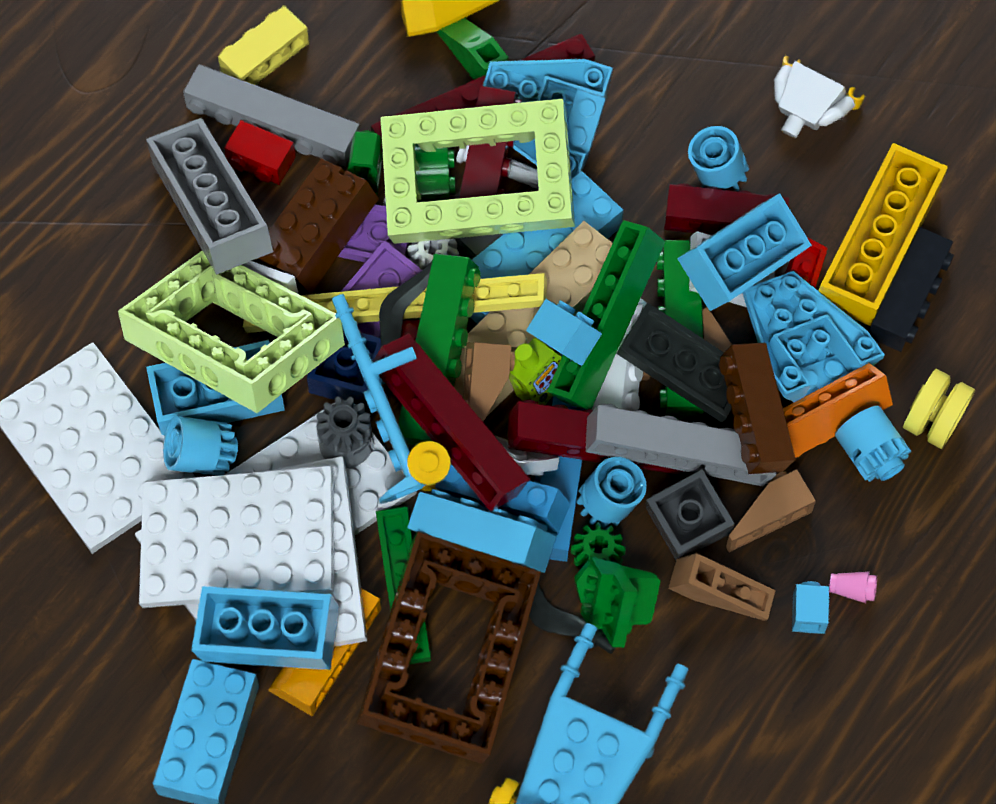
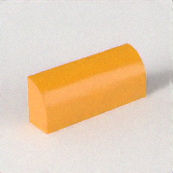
M361 588L367 632L381 611L380 598ZM359 643L334 647L331 670L283 667L268 691L313 717Z

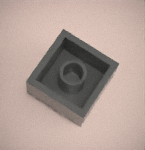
M703 469L646 500V510L675 560L702 550L729 535L734 529L735 523Z

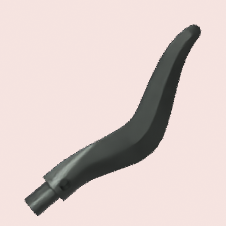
M432 261L421 272L387 295L382 302L379 312L381 347L402 336L405 310L427 288Z
M539 584L537 585L529 614L531 621L538 628L546 632L571 637L580 636L586 623L585 620L551 606L546 600ZM603 630L596 631L592 640L593 648L599 646L612 654L616 647L611 646Z

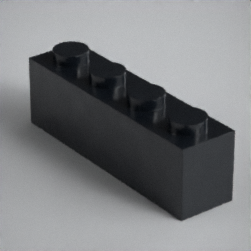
M919 228L872 322L869 333L875 341L900 352L906 342L912 344L919 327L915 326L918 318H925L931 305L926 300L930 293L936 295L943 280L938 277L941 269L947 271L953 260L954 254L949 252L954 241L924 228Z

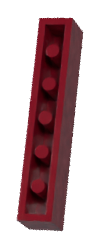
M409 333L382 346L372 363L410 347L413 348L417 359L381 373L378 376L429 438L447 450L452 466L491 512L516 498L530 481V478L467 404L461 394L447 380L441 370L437 368L421 346L418 345Z
M534 400L518 401L509 412L508 449L600 463L610 458L585 452L587 417L593 410L578 411L569 409L565 405L546 406L540 405ZM634 462L640 469L685 476L690 473Z

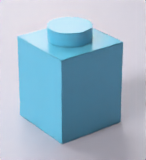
M813 581L797 584L793 593L792 632L824 634L829 623V586H821L820 583Z

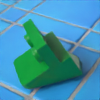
M591 557V560L575 575L574 582L578 598L582 604L580 609L582 617L586 623L597 627V630H603L612 647H625L627 634L631 633L632 625H646L652 621L660 587V580L656 574Z

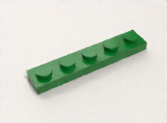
M407 507L376 511L390 611L412 543L411 530L408 529L409 516ZM425 621L419 630L415 642L418 643V646L409 664L431 661Z

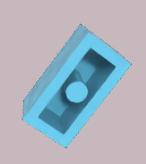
M545 299L526 331L582 366L602 333L591 327L594 320L578 311L576 316H573L576 309L560 300L556 305Z

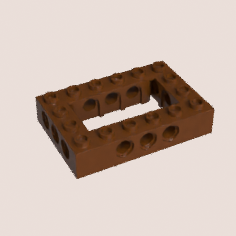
M417 532L408 552L356 724L483 764L490 756L541 572ZM436 584L494 602L462 715L453 713L454 709L451 708L444 710L422 703V699L417 697L413 700L400 695L409 676L406 672L410 660L418 646V643L415 642L419 630L427 616L425 609Z

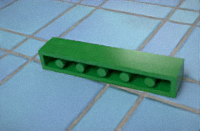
M625 220L621 223L582 311V314L594 320L591 327L601 332L602 335L582 366L563 355L547 390L548 393L567 405L582 410H591L666 242L649 227Z
M665 240L662 252L656 262V270H662V279H657V297H662L663 306H658V310L703 338L702 298L699 293L689 290L690 279L677 259L690 250V240ZM665 385V389H660L659 408H665V416H672L676 419H703V410Z
M434 254L416 342L454 387L456 378H459L462 370L460 357L462 348L466 346L468 341V331L466 328L468 318L472 316L474 311L473 294L475 287L480 282L479 266L469 257ZM402 405L398 425L406 444L418 445L422 442L432 441Z

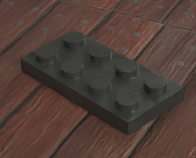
M647 302L616 354L721 423L727 418L732 409L726 396L727 386L725 378L719 368L720 357L724 352Z

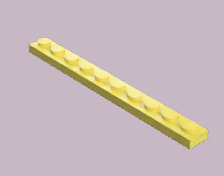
M545 273L480 279L479 285L474 289L473 313L541 307L547 295V278ZM398 287L301 296L336 313L332 298L344 294L349 308L354 309L352 315L357 323L379 321L382 302L387 295ZM426 289L407 307L403 319L421 318ZM244 320L243 327L247 333L265 331Z

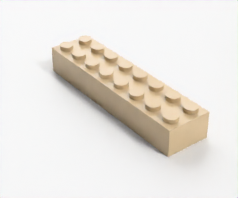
M583 221L529 274L545 273L547 278L546 299L556 305L560 300L576 309L573 316H576L578 311L582 313L613 243L587 222ZM540 307L490 311L468 333L467 342L511 345V352L515 354V350L519 345L528 344L533 338H536L528 333L526 329ZM466 346L462 348L460 357L462 370L459 378H456L454 386L462 397ZM509 378L488 415L514 390Z

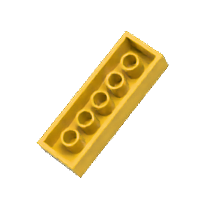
M892 143L820 285L819 292L851 318L871 326L919 228L922 226L942 186L948 166Z

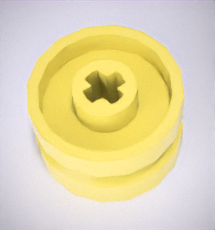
M936 368L916 395L903 429L918 436L923 433L931 421L933 424L927 435L928 442L943 449L967 409L975 389L960 382L955 385L948 397L945 396L951 383L950 375Z

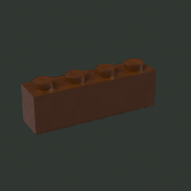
M766 343L733 344L720 357L719 368L725 378L727 386L726 396L734 414V429L739 434L742 447V461L746 464L748 474L783 472L796 459Z

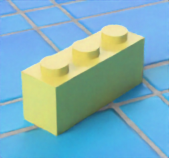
M285 6L276 12L270 13L261 24L249 29L240 40L222 50L218 56L221 73L256 85L309 44L307 26Z

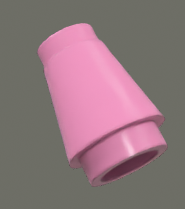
M870 572L831 573L830 593H836L837 595L866 603L867 600L875 601L877 589L876 575H870Z

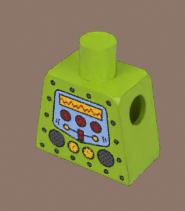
M533 338L528 344H521L516 348L515 365L513 371L509 373V379L515 394L522 401L534 400L540 405H546L553 397L547 390L562 356L538 338Z

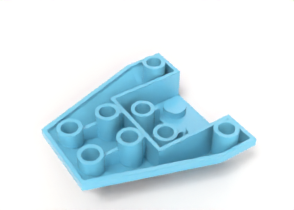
M586 59L490 62L483 86L517 92L519 94L518 99L522 100V103L563 99L567 113L571 179L583 171L607 99L613 68ZM535 138L526 143H520L519 140L515 141V145L512 148L537 165Z
M794 271L751 286L743 292L757 342L766 343L777 388L785 399L796 402L868 363L874 366L885 356L865 328Z

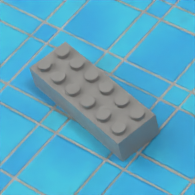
M202 118L146 139L153 166L216 275L273 252L267 224Z

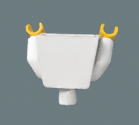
M789 56L783 58V65L774 79L775 101L779 104L780 112L789 116L781 129L787 135L797 138L804 125L817 130L820 126H828L839 120L852 109L860 108L865 95H862L860 98L854 97V87H851L845 96L846 91L843 85L801 65L799 59L794 64H789Z

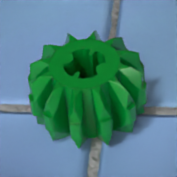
M599 522L596 523L595 530L585 525L583 527V534L576 533L574 536L576 544L571 546V554L576 556L574 558V565H585L591 560V557L622 565L623 559L621 556L625 555L626 547L620 545L623 537L621 534L613 535L614 528L612 525L605 531L601 530L602 526ZM595 547L602 548V553H595Z

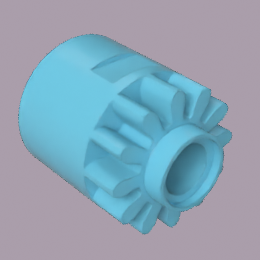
M711 126L699 131L692 138L688 147V156L702 187H717L729 191L728 188L733 187L735 191H738L740 187L737 182L747 181L745 172L749 171V167L736 135L728 128Z
M880 406L869 407L854 415L835 434L836 439L864 480H868V482L875 478L885 481L895 476L904 468L905 464L902 460L909 457L908 454L911 452Z
M180 416L173 417L168 424L164 438L163 457L166 468L179 472L215 476L224 475L225 471H229V464L232 465L235 462L238 452L237 438L234 437L235 433L231 432L232 425L211 420L207 421Z
M623 457L605 459L578 490L581 496L577 499L576 503L585 507L580 512L581 516L590 514L592 516L590 524L594 525L599 520L603 529L610 523L617 526L645 496L647 487L645 476L641 469L629 459Z

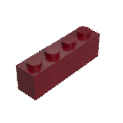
M480 85L476 107L522 103V100L518 99L519 94L517 92ZM515 141L497 142L496 146H490L489 143L469 145L459 198L506 194V189H502L503 177L509 176L511 159H507L509 147H514Z
M685 183L670 184L664 230L686 233L698 231L714 235L777 194L761 195L753 194L746 190L735 192L721 190L717 187H692ZM782 197L789 207L790 198Z

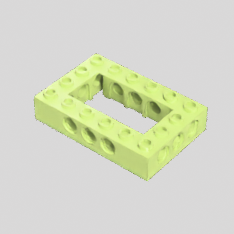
M563 99L381 117L387 230L393 244L575 227L567 113ZM535 138L539 191L418 202V200H421V194L417 188L416 171H419V164L415 158V144H418L421 150L425 152H436L437 148L459 146L460 149H466L467 145L489 143L490 146H496L497 142L517 140L520 143H526Z
M203 251L196 254L118 311L124 340L255 413L260 412L345 345L340 318L335 317L336 313L243 265L216 275ZM214 303L278 338L268 345H263L260 348L261 351L247 361L246 354L242 349L238 347L235 349L220 341V337L216 335L211 336L198 329L196 324L192 323L190 325L186 321L209 304Z

